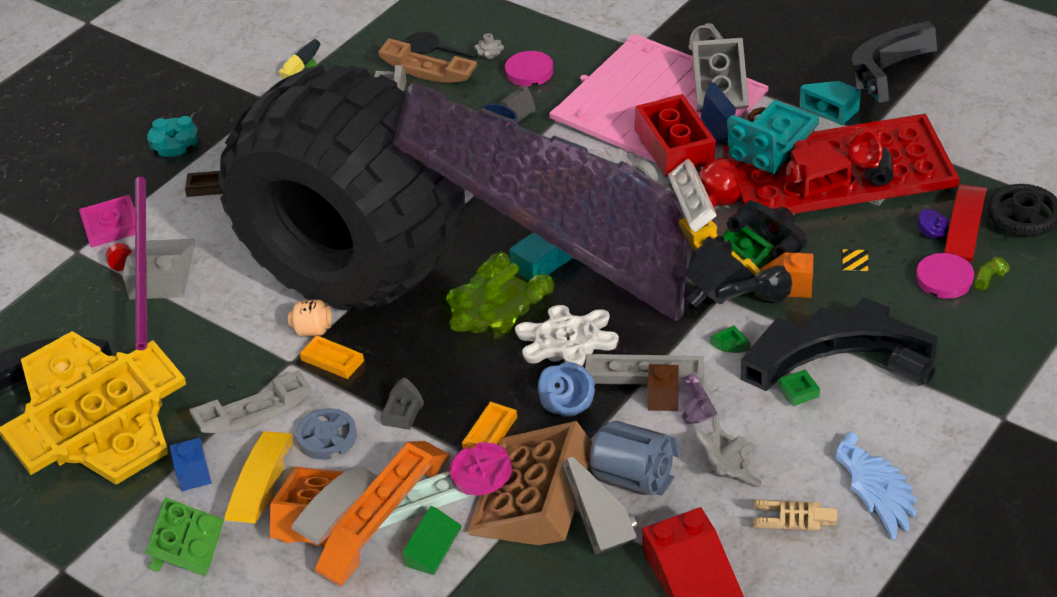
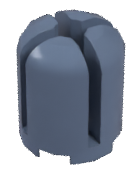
M620 421L606 423L599 430L590 447L592 472L602 481L648 495H663L669 489L675 477L669 474L673 463V456L679 458V445L676 438Z

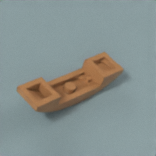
M388 38L378 52L379 56L394 67L395 65H403L405 73L436 82L450 83L468 80L477 67L476 61L454 56L452 61L448 62L411 52V44Z

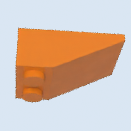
M295 466L270 503V538L280 539L284 543L300 541L309 542L314 546H325L329 536L317 545L291 528L298 516L319 492L344 472Z

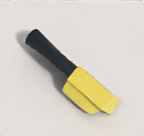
M313 39L301 48L296 55H292L279 71L281 78L285 79L300 72L305 67L304 65L315 56L321 45L317 39Z

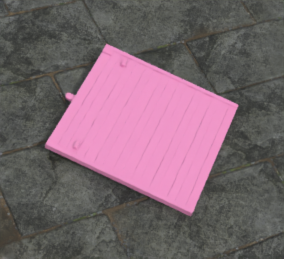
M633 34L590 76L582 75L580 80L583 83L550 112V118L558 123L566 124L655 162L635 131V106L683 94L701 119L702 111L697 109L692 56ZM746 77L749 108H736L735 116L743 118L764 96L769 86Z

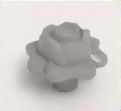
M487 33L483 36L484 40H480L475 45V49L478 55H482L483 58L493 59L500 54L504 46L501 44V40H494L493 35Z

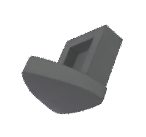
M525 85L518 87L512 94L500 101L501 105L507 106L516 112L518 122L536 111L532 95Z
M400 379L392 388L388 402L380 417L382 425L407 430L411 429L418 410L423 407L424 401L417 388L408 379Z

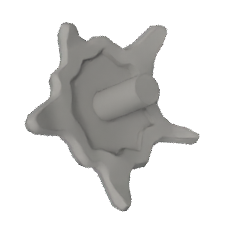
M718 414L713 417V432L705 434L700 429L695 430L694 436L706 452L707 466L710 470H716L718 475L725 474L730 478L736 477L754 487L761 486L762 482L751 475L747 468L749 459L746 455L754 451L756 448L755 444L746 445V441L742 436L734 438V436L726 434L720 427Z

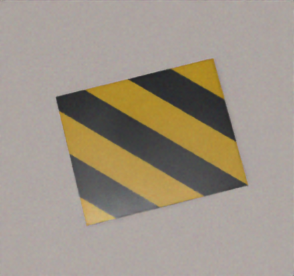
M843 249V270L868 271V250Z

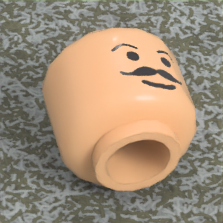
M319 299L300 300L295 303L293 311L288 313L289 326L294 328L296 334L300 337L322 336L327 329L331 328V309Z

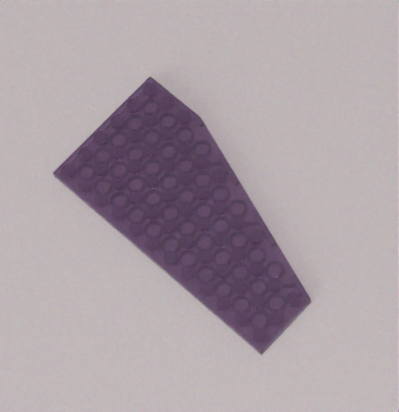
M415 82L408 87L393 145L421 161L428 168L445 176L452 183L469 191L476 198L493 206L500 213L509 216L524 228L544 238L548 243L568 253L572 258L584 263L594 272L600 273L617 286L632 293L639 300L656 308L663 315H667L675 321L684 315L688 240L679 226V220L685 218V215L674 193L626 162L614 163L588 153V149L579 144L555 135L548 138L521 128L518 125V121L483 108L480 111H476L444 99V93Z

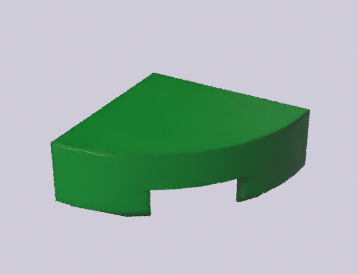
M734 325L710 336V344L724 352L740 353L750 349L751 342Z

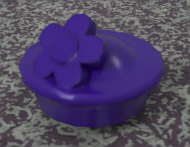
M925 209L919 213L917 225L925 236L937 239L949 232L948 219L938 212Z

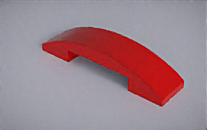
M959 185L945 253L957 255L968 262L973 261L987 187Z

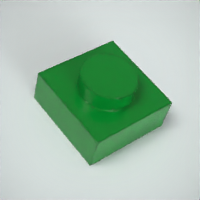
M806 369L779 378V388L792 406L820 397V388Z

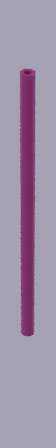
M137 177L135 179V347L138 350H145L147 348L146 179L144 177Z

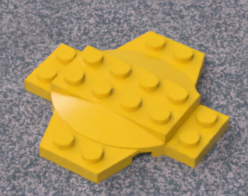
M71 331L21 359L31 401L26 404L24 414L0 427V435L30 475L55 461L59 466L66 462L81 463L117 485L168 454L167 445L157 417L162 406L161 399L186 385V381L181 372L153 340L147 343L145 350L137 349L130 354L117 352L116 356H107L101 352L100 347Z

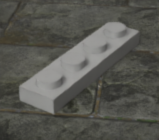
M586 354L585 369L593 376L595 384L647 385L649 364L679 365V385L704 386V356Z

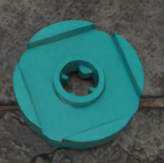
M189 116L156 119L153 121V127L147 135L150 149L158 151V155L164 157L182 155L187 152V147L190 145L196 146L199 140L197 127Z

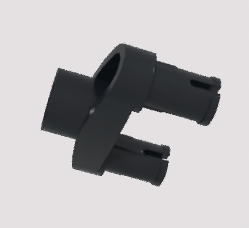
M748 201L741 205L737 212L729 217V221H727V227L733 233H738L748 225L767 239L776 243L777 245L772 250V255L775 259L783 253H799L807 244L805 233L794 223V215L785 207H778L774 210L761 203Z

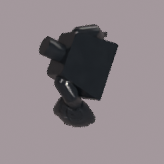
M720 235L716 236L715 239L708 236L701 247L692 251L689 266L685 271V275L695 284L685 298L696 308L699 307L707 296L718 304H723L729 299L750 292H754L760 299L767 302L779 303L790 294L792 287L791 275L784 266L771 267L755 275L731 254L733 251L732 242L730 240L725 242V238Z

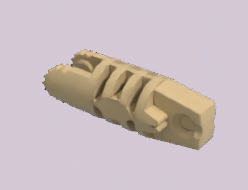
M754 500V509L778 511L779 518L761 517L754 519L753 528L820 531V526H836L837 509L820 507V502Z

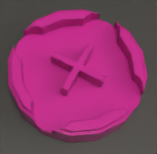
M523 51L507 60L505 63V73L507 79L515 85L529 87L532 86L531 83L537 82L540 85L548 81L553 75V61L542 52Z
M938 253L927 256L919 262L916 280L918 286L928 294L932 292L937 294L938 298L948 299L965 295L973 285L975 274L973 267L967 260L953 254Z
M495 443L475 444L476 447L469 450L466 447L453 458L449 468L452 482L458 491L467 495L481 496L498 490L509 480L512 472L510 457L502 446Z

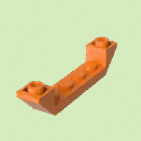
M426 441L407 442L333 527L315 567V572L342 587L360 566V549L424 474L429 477L436 476L450 459V454Z

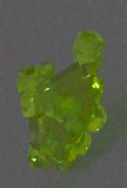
M502 251L494 253L477 269L476 272L478 274L470 279L471 283L450 290L446 296V300L452 307L451 313L453 314L449 322L450 328L459 332L471 330V332L478 333L486 331L490 325L495 333L505 334L511 330L519 315L522 316L529 311L530 303L536 304L542 300L543 296L553 293L554 283L547 274L536 275L527 283L514 276L519 272V268L515 263H511L507 254Z

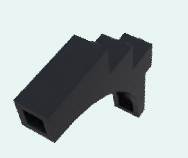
M863 297L848 317L823 307L818 309L804 327L777 317L741 359V380L767 391L779 378L813 360L852 352L892 354L897 347L902 349L905 347L910 348L934 360L938 336L889 317L890 307Z

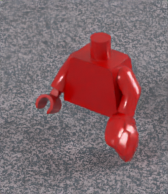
M867 127L858 130L851 137L847 152L834 148L827 141L822 140L808 145L805 140H799L793 146L791 161L787 163L785 180L788 184L797 183L804 198L848 184L851 180V164L870 169L879 166L883 156L881 140L878 135Z

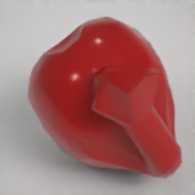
M716 158L706 164L698 175L713 208L716 206H730L739 201L741 193L728 159Z

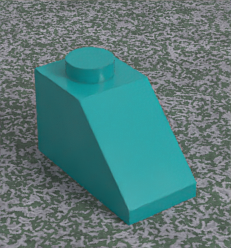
M840 81L805 84L800 87V108L843 126L859 111L861 90H856L855 87Z

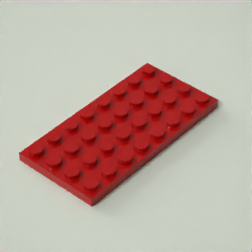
M926 113L814 131L805 139L808 145L823 140L827 141L834 148L847 152L851 137L858 130L865 127L869 128L879 136L881 145L888 149L893 157V179L883 186L870 184L866 179V168L851 164L850 183L804 198L797 183L788 184L785 180L787 161L775 174L730 157L729 146H723V156L728 159L741 193L740 201L742 205L748 201H755L774 210L778 207L788 208L792 214L959 187L960 178Z

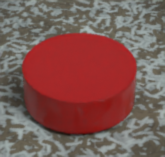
M116 243L110 246L105 254L109 267L115 271L124 270L127 256L132 250L124 243Z

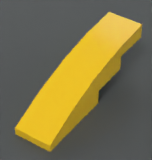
M263 431L247 458L235 485L225 513L226 521L257 522L275 495V482L284 470V457L293 445L292 433Z

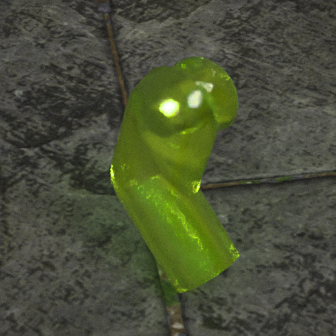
M994 257L980 266L974 283L975 287L979 290H986L994 273H997L999 276H1004V273L1007 274L1010 269L1009 263L1005 262V259L1002 257Z

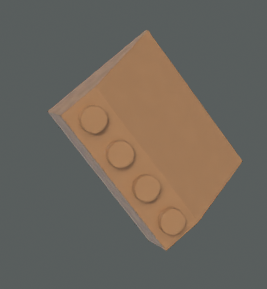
M577 421L501 438L499 445L507 451L512 464L510 478L498 490L479 497L467 532L472 536L532 545L565 541L575 511L576 501L562 464L567 458L574 457L587 470L590 463L592 441Z

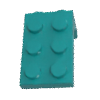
M773 100L754 122L731 115L727 119L729 156L775 174L791 156L794 144L799 140H805L819 125V116L777 100Z

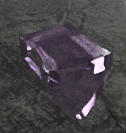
M694 372L684 377L683 379L695 397L681 416L685 424L701 423L718 414Z

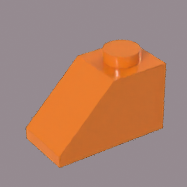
M783 253L760 269L763 271L779 265L784 266L792 279L791 292L787 297H812L813 254Z

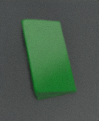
M746 226L738 233H733L727 229L722 235L725 238V242L728 240L732 242L733 251L744 260L749 258L758 268L775 259L772 255L774 246Z
M430 506L404 548L405 566L435 575L460 532L461 524L439 509Z

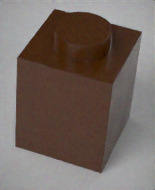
M649 364L647 383L648 411H678L679 365Z

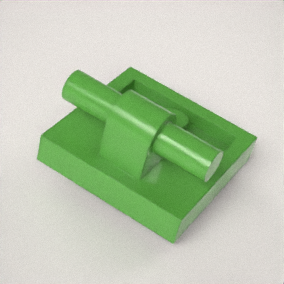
M165 497L144 553L152 556L149 568L152 571H160L165 561L205 576L209 570L224 519Z

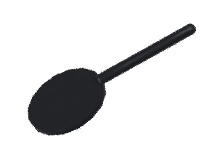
M430 32L414 33L404 41L411 44V52L418 54H427L435 49H440L476 58L474 53L440 45L439 38Z

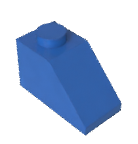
M201 437L170 445L173 464L181 491L212 484Z

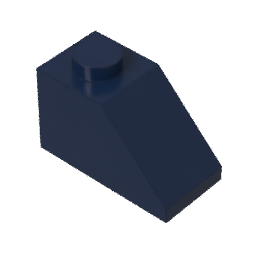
M710 82L704 97L701 120L716 142L727 144V119L731 115L736 114V108L717 84Z

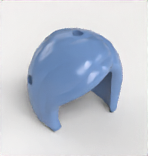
M565 362L559 366H550L542 371L538 380V394L542 406L547 411L560 416H576L588 409L592 403L595 382L593 376L580 364Z

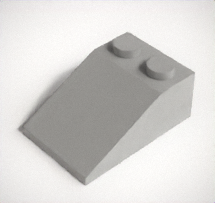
M743 38L692 41L693 72L698 111H702L704 97L710 82L717 84L735 108H749Z
M194 238L146 241L147 299L184 297L195 246ZM135 249L127 256L122 274L129 300L135 299Z

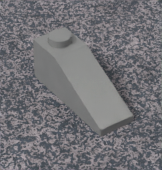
M574 457L567 458L562 466L595 555L635 540L637 538L635 533L638 532V527L634 516L628 514L626 507Z

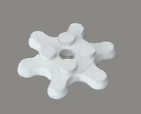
M556 305L548 310L549 320L543 323L524 322L515 327V332L519 339L534 342L522 350L525 360L532 364L548 358L550 361L564 359L565 362H573L583 366L586 354H592L594 349H615L619 340V336L615 332L599 330L607 325L610 318L608 311L600 309L584 316H574L569 313L568 307Z

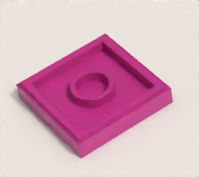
M130 195L79 209L91 248L135 235V209Z

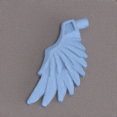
M848 432L837 448L835 459L846 467L851 475L850 490L863 500L869 512H873L875 509L890 538L894 540L897 537V523L904 531H908L910 525L906 513L912 517L917 514V510L912 505L917 501V497L911 494L913 486L905 483L907 476L899 474V468L890 466L891 461L883 460L882 456H869L870 452H865L858 446H855L858 436L853 432Z

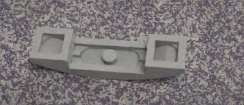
M300 370L273 379V388L225 406H221L217 399L189 410L201 432H232L259 425L281 415L305 399L312 390Z
M355 467L342 473L319 492L293 523L291 529L315 544H320L331 534L333 527L378 476L364 467Z

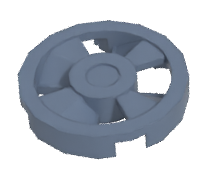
M333 408L316 410L306 415L296 430L297 441L301 446L302 452L314 459H331L330 454L337 453L340 450L341 455L346 453L354 445L357 437L354 419L348 413ZM323 416L330 421L321 422L318 417ZM344 425L350 426L348 435H339V427Z

